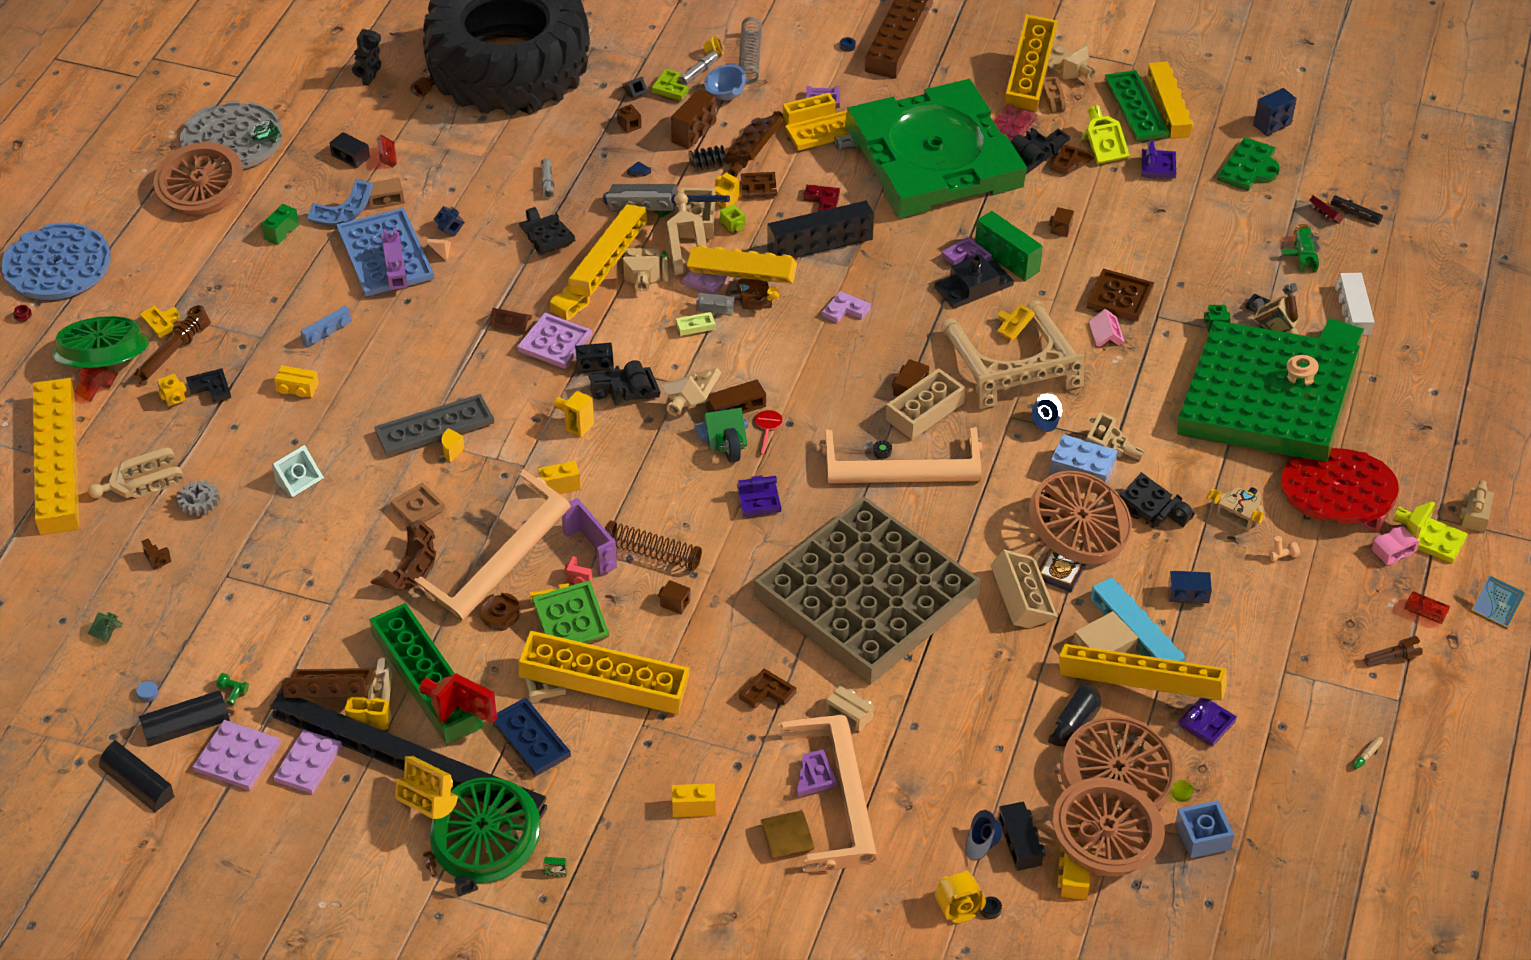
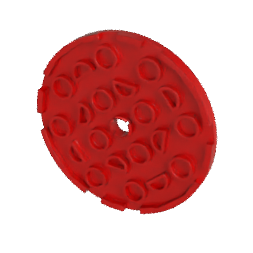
M1332 448L1328 462L1294 457L1286 464L1281 475V491L1286 495V500L1291 506L1311 518L1324 522L1326 519L1337 520L1338 524H1354V521L1358 520L1369 522L1382 517L1394 507L1399 491V484L1395 474L1383 461L1368 455L1366 452L1343 448Z

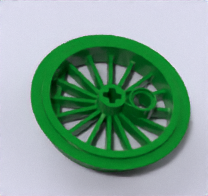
M119 316L88 318L72 323L57 333L56 346L52 350V357L56 362L70 367L93 368L109 366L127 361L141 354L148 347L149 339L141 332L140 325L130 318Z
M476 778L466 781L451 790V793L458 796L457 803L460 801L474 818L453 809L443 818L432 819L430 843L435 858L441 867L456 878L471 877L476 883L498 881L520 869L534 852L540 835V816L531 796L519 785L501 778ZM491 790L499 791L488 810ZM486 791L481 813L476 792ZM505 793L513 797L496 810ZM473 794L478 815L474 813L463 798ZM517 802L522 806V810L500 816ZM450 814L457 815L467 821H449ZM521 816L525 817L523 825L513 824L512 819ZM504 825L510 826L507 832H501V827ZM448 826H449V827H466V828L459 829V830H456V831H453V832L448 833ZM516 830L523 831L519 840L514 838ZM465 835L447 849V840ZM490 838L505 855V857L495 862L488 840ZM496 838L510 841L516 844V846L508 853ZM485 840L490 863L479 865L482 843ZM469 841L459 859L451 856L453 852ZM477 841L474 864L464 863Z

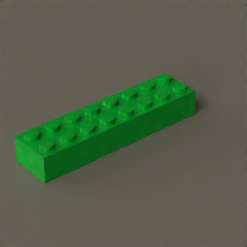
M406 602L369 619L372 636L446 745L483 728V720L470 712L463 711L460 707L456 708L444 724L441 723L432 706V699L420 693L419 687L425 678L440 683L442 679L455 673Z

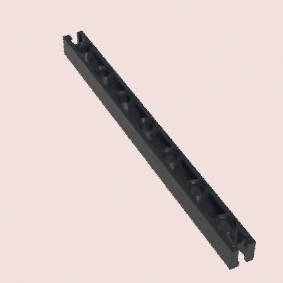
M282 690L270 705L271 709L274 710L272 713L273 718L302 730L341 741L342 746L403 771L405 770V757L414 756L450 774L453 781L451 790L472 779L499 778L305 699L284 698ZM522 787L535 802L541 820L547 810V805L544 804L547 800L546 796ZM491 790L489 806L492 805L499 791ZM486 791L476 792L478 801L484 803ZM505 793L497 809L513 797ZM473 794L467 796L474 799ZM517 802L506 812L512 813L522 810V806Z

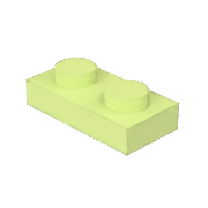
M711 312L676 318V325L680 336L716 329Z

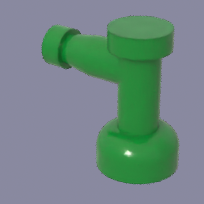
M221 673L216 687L221 690L227 687L233 689L226 701L227 704L233 706L240 693L244 695L247 693L249 683L231 680L228 674Z

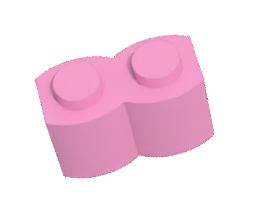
M1402 526L1393 528L1388 534L1378 535L1373 540L1371 550L1386 565H1391L1401 558L1415 553L1419 540Z

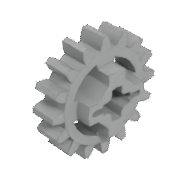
M200 479L196 483L190 481L189 486L184 484V490H178L179 495L176 496L179 509H182L183 513L188 512L189 516H192L193 513L200 516L202 512L207 515V510L214 511L213 506H218V501L220 500L218 487H215L213 482L208 484V480L201 483Z

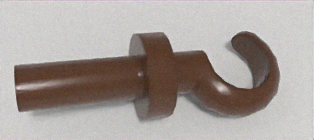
M427 851L423 854V857L427 855L432 857L427 859L425 863L426 868L430 870L432 877H436L435 867L437 864L433 852Z

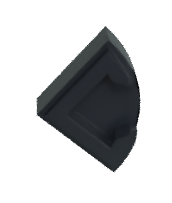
M454 878L455 891L458 897L478 890V886L473 878Z

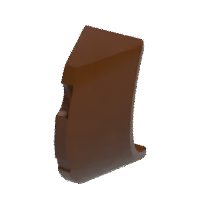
M420 519L408 524L406 527L407 548L401 564L393 572L387 569L384 570L380 576L371 580V584L391 590H406L418 585L414 579H418L420 576L425 579L435 562L434 531Z

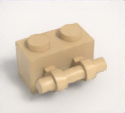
M1480 480L1476 488H1470L1469 495H1464L1462 505L1466 507L1461 509L1459 519H1463L1461 527L1485 533L1494 492L1487 491L1486 481Z

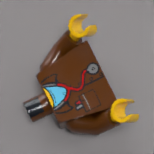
M741 278L737 281V290L728 291L729 296L734 297V301L740 300L743 309L761 310L772 308V299H779V290L775 286L769 288L768 282Z

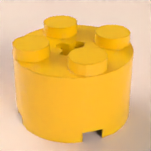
M962 871L949 877L944 876L938 880L935 899L947 920L950 919L953 923L967 922L976 917L975 912L979 908L982 911L985 907L986 898L969 871Z

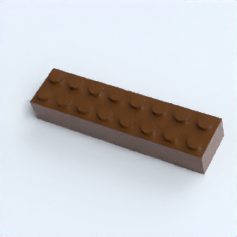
M933 0L893 1L865 56V72L897 78L933 5Z

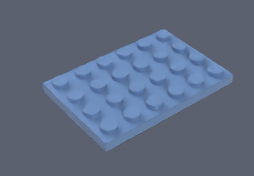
M404 208L336 224L338 233L366 297L391 291L381 236L384 229L387 230V233H393V228H396L397 232H399L407 286L434 279V273Z

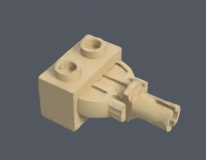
M1100 411L1086 441L1118 450L1117 456L1119 457L1126 454L1140 461L1145 450L1130 444L1129 438L1125 437L1115 427L1117 419Z

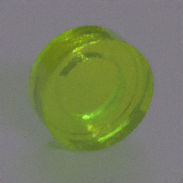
M1179 780L1173 784L1172 796L1174 799L1180 802H1187L1192 798L1194 788L1191 783Z

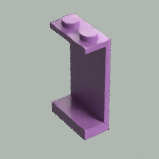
M578 498L570 501L571 508L562 516L563 533L568 537L581 531L597 549L598 574L601 576L617 568L616 541Z

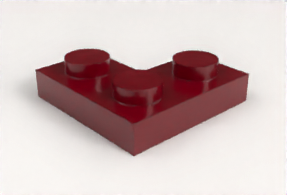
M806 184L804 201L820 202L818 211L836 208L839 201L840 188Z

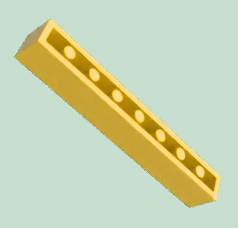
M626 204L602 237L599 238L595 246L591 248L588 255L584 257L581 264L577 266L575 272L569 277L568 285L570 286L571 294L592 296L647 223L646 207Z
M1064 644L1059 655L1061 676L1222 701L1227 688L1226 668Z

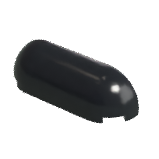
M1086 682V684L1082 683L1055 722L1058 727L1049 736V743L1065 747L1072 734L1082 725L1092 721L1101 708V696L1092 684Z

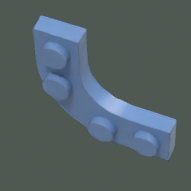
M356 179L347 201L336 207L312 203L307 219L310 222L328 226H337L336 224L352 221L364 210L374 185L371 182Z

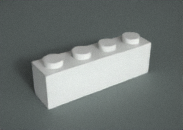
M1340 273L1339 280L1336 281V291H1339V303H1342V315L1345 316V323L1363 328V335H1372L1375 322L1362 273Z

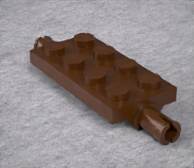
M774 111L772 116L767 118L758 117L751 121L748 128L743 131L744 133L725 155L726 164H733L728 170V174L737 177L739 172L746 168L748 161L754 160L782 124L783 114L780 111Z

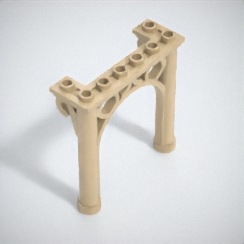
M1040 301L1030 302L1027 308L1035 313L1031 320L1047 340L1048 346L1041 353L1023 360L1000 361L987 358L976 350L957 320L947 319L943 322L941 326L942 332L950 339L975 378L979 409L997 405V390L1064 376L1066 390L1084 386L1085 355L1076 354L1046 313L1045 307Z

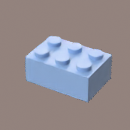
M1063 434L1051 459L1049 475L1061 471H1079L1093 475L1108 483L1115 468L1118 450Z

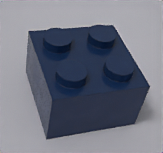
M1281 88L1258 99L1253 126L1266 136L1290 126L1293 121L1297 98L1285 88Z

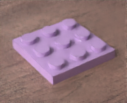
M544 313L520 342L517 349L520 353L566 369L576 356L575 345H585L592 336V330Z
M224 720L194 764L193 770L196 773L250 791L281 744L280 738Z

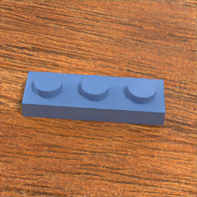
M343 306L301 330L303 344L308 348L351 323L350 309L347 306Z

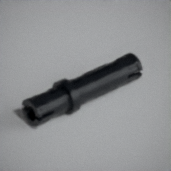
M1337 195L1333 196L1330 204L1343 209L1345 213L1350 212L1378 225L1383 218V214H1379L1353 203V200L1348 201Z

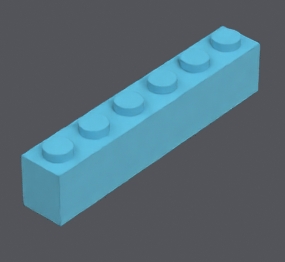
M1112 577L1092 587L1091 600L1101 612L1107 615L1114 611L1138 636L1136 650L1140 655L1181 662L1185 661L1183 652L1175 647L1171 639L1164 635L1159 626L1153 623L1147 616V613L1135 603L1134 599Z

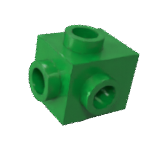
M1208 305L1207 312H1204L1203 321L1207 323L1208 333L1214 320L1230 323L1231 315L1230 312H1227L1226 305Z

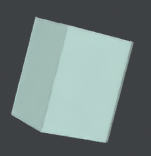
M305 445L272 464L276 484L290 497H294L324 478Z

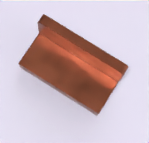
M492 308L489 325L526 332L528 318L532 319V315Z

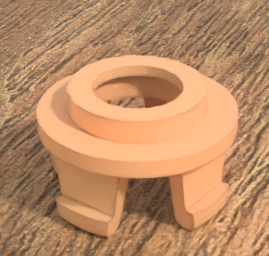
M1297 355L1290 358L1287 362L1288 380L1294 384L1297 378H1303L1305 386L1314 382V375L1318 371V362L1307 355ZM1301 362L1308 363V367H1300Z

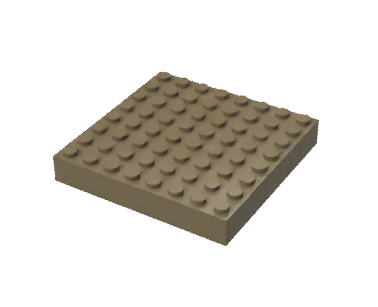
M863 496L754 580V596L868 683L872 684L977 598L980 594L981 579Z

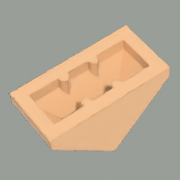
M427 239V243L447 262L450 241Z

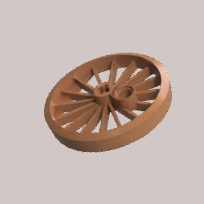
M1079 471L1054 473L1044 479L1031 496L1029 513L1034 529L1047 546L1069 560L1084 564L1108 562L1121 553L1130 537L1132 523L1125 502L1111 486L1093 475ZM1065 484H1072L1074 497ZM1053 485H1058V487H1059V489L1061 490V492L1063 493V495H1061V494H1060L1057 490H1055L1052 486H1053ZM1079 486L1087 488L1083 504L1081 501ZM1045 490L1057 501L1041 495V492ZM1090 491H1093L1099 497L1086 508ZM1101 499H1104L1109 504L1108 506L1091 510ZM1039 502L1056 510L1040 509ZM1112 510L1115 516L1099 515ZM1041 516L1051 517L1050 522L1044 523ZM1105 522H1108V523H1116V524H1117V528L1114 527V526H1112V525H1109V524H1107V523H1105ZM1053 527L1058 529L1066 528L1057 537L1049 530ZM1072 528L1075 532L1071 546H1068L1060 541V539ZM1079 531L1082 534L1085 552L1075 549ZM1105 531L1118 536L1119 543ZM1088 535L1100 553L1091 552ZM1099 537H1101L1113 549L1107 551Z
M1102 717L1087 722L1072 734L1062 753L1060 773L1065 789L1081 781V775L1095 773L1100 774L1092 778L1107 777L1136 787L1135 783L1157 797L1153 803L1159 810L1166 803L1172 792L1175 764L1166 742L1147 725L1124 717ZM1107 730L1112 754L1096 732ZM1112 730L1125 731L1119 757ZM1127 733L1139 736L1140 738L1122 758ZM1090 734L1104 754L1081 739ZM1143 740L1153 746L1130 758ZM1075 745H1078L1097 759L1076 754ZM1156 752L1162 758V761L1147 762L1144 760V758ZM1078 762L1094 765L1096 767L1079 768ZM1166 767L1167 777L1147 771L1150 768ZM1143 779L1165 783L1166 788L1163 792H1160ZM1112 799L1109 800L1107 815H1111L1113 809H1111ZM1085 800L1079 802L1093 815ZM1095 803L1102 816V807ZM1117 810L1114 817L1117 819L1126 810ZM1128 816L1122 822H1127L1132 819L1130 816Z

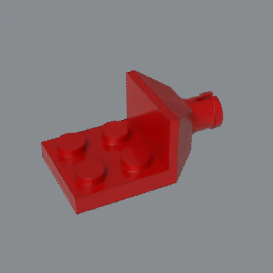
M457 673L442 679L440 683L425 678L419 687L421 694H425L432 699V706L439 721L443 724L457 707L492 724L497 719L494 692Z

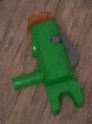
M1299 224L1293 232L1295 237L1294 246L1296 248L1281 249V256H1298V266L1301 273L1304 272V267L1306 266L1311 267L1313 272H1317L1319 258L1316 253L1320 251V247L1311 229L1306 224Z

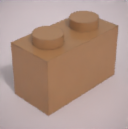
M399 177L371 182L374 185L368 200L371 210L405 204Z

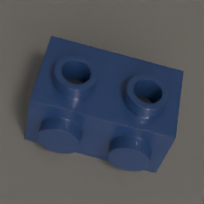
M1170 571L1168 580L1169 602L1209 603L1212 592L1210 572Z

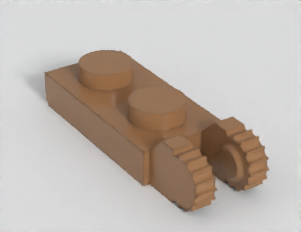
M1058 77L1045 78L1043 90L1051 112H1055V103L1058 102L1061 111H1065V96Z

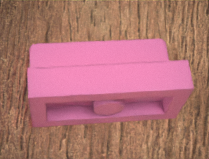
M1104 309L1089 321L1095 343L1098 347H1101L1109 340L1118 346L1124 343L1117 317L1108 310Z

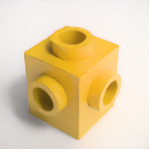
M175 373L157 380L159 398L161 401L164 400L168 407L186 400L184 395L187 392L183 382H179Z

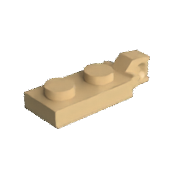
M384 657L378 659L377 670L375 671L376 676L368 691V700L380 698L389 701L393 669L391 668V663Z

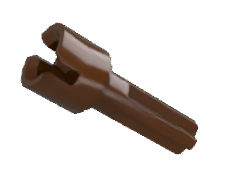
M430 75L427 78L421 77L411 84L412 93L422 97L430 92L432 86L436 84L434 78Z
M1412 636L1400 640L1396 646L1366 654L1364 660L1367 666L1399 657L1407 660L1422 655L1423 648L1414 649L1413 645L1418 644L1420 640L1417 636Z

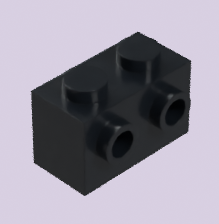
M612 342L575 345L577 374L608 371L610 366L614 369Z

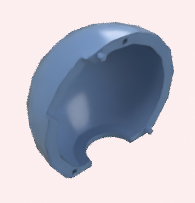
M735 64L719 66L706 76L704 81L705 89L708 93L715 95V98L718 100H732L738 97L744 89L746 82L745 71L742 67Z

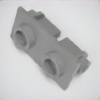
M699 293L696 299L698 311L732 315L734 297Z

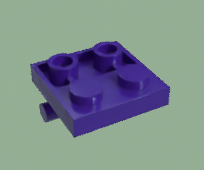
M1149 141L1148 149H1142L1141 176L1176 179V151L1156 150L1155 142Z
M763 475L752 476L751 479L738 480L737 492L743 517L781 512V503L776 487V476L763 477Z
M1199 698L1181 717L1178 726L1213 747L1236 722L1237 716L1212 702L1211 699Z

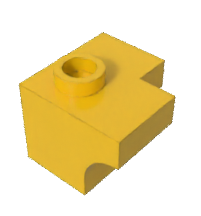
M728 173L722 176L719 175L715 179L716 195H729L730 201L716 202V205L726 208L739 200V179Z

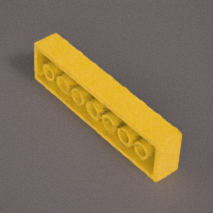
M530 631L519 660L518 677L678 714L688 685L690 668Z

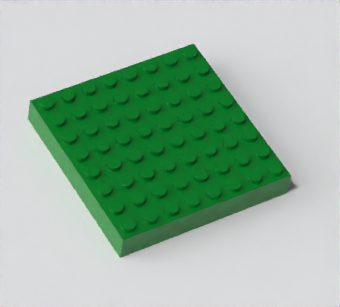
M1214 320L1178 417L1177 434L1328 462L1358 364L1360 345ZM1297 355H1307L1318 362V371L1314 375V382L1305 386L1303 378H1297L1294 384L1288 380L1287 362L1290 358ZM1301 362L1300 367H1308V363Z

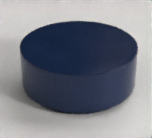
M844 37L840 40V49L842 51L850 52L856 48V41L853 38Z

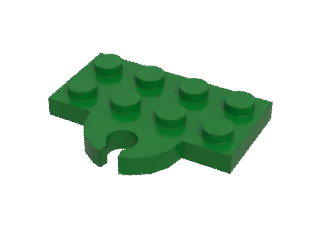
M1244 137L1219 172L1217 180L1247 191L1250 190L1255 181L1263 183L1275 180L1280 170L1279 163L1272 158L1276 147Z

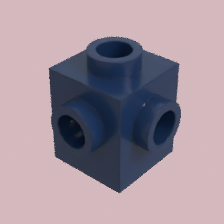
M443 206L434 218L439 230L454 236L465 223L459 216V211L453 207Z

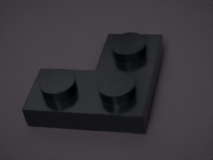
M222 368L186 377L191 395L209 390L213 403L231 398Z

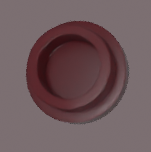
M26 305L15 307L13 317L17 321H26L32 316L31 309Z

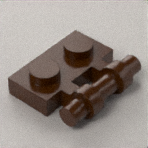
M775 172L741 173L742 190H748L742 191L743 198L755 199V197L770 198V196H777V189H770L776 188Z

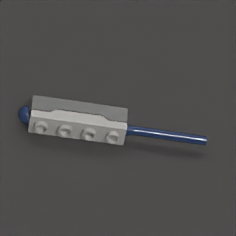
M612 184L609 192H606L602 199L606 205H609L610 211H621L626 204L646 207V211H674L676 206L674 197L678 190L676 184ZM687 195L688 202L730 201L729 195Z

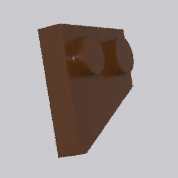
M1064 144L1052 163V170L1069 174L1092 161L1094 153Z

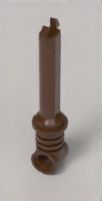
M202 305L190 308L187 311V317L179 325L173 327V335L140 369H136L135 376H140L142 379L139 384H147L146 380L182 344L191 343L193 336L199 330H203L211 324Z

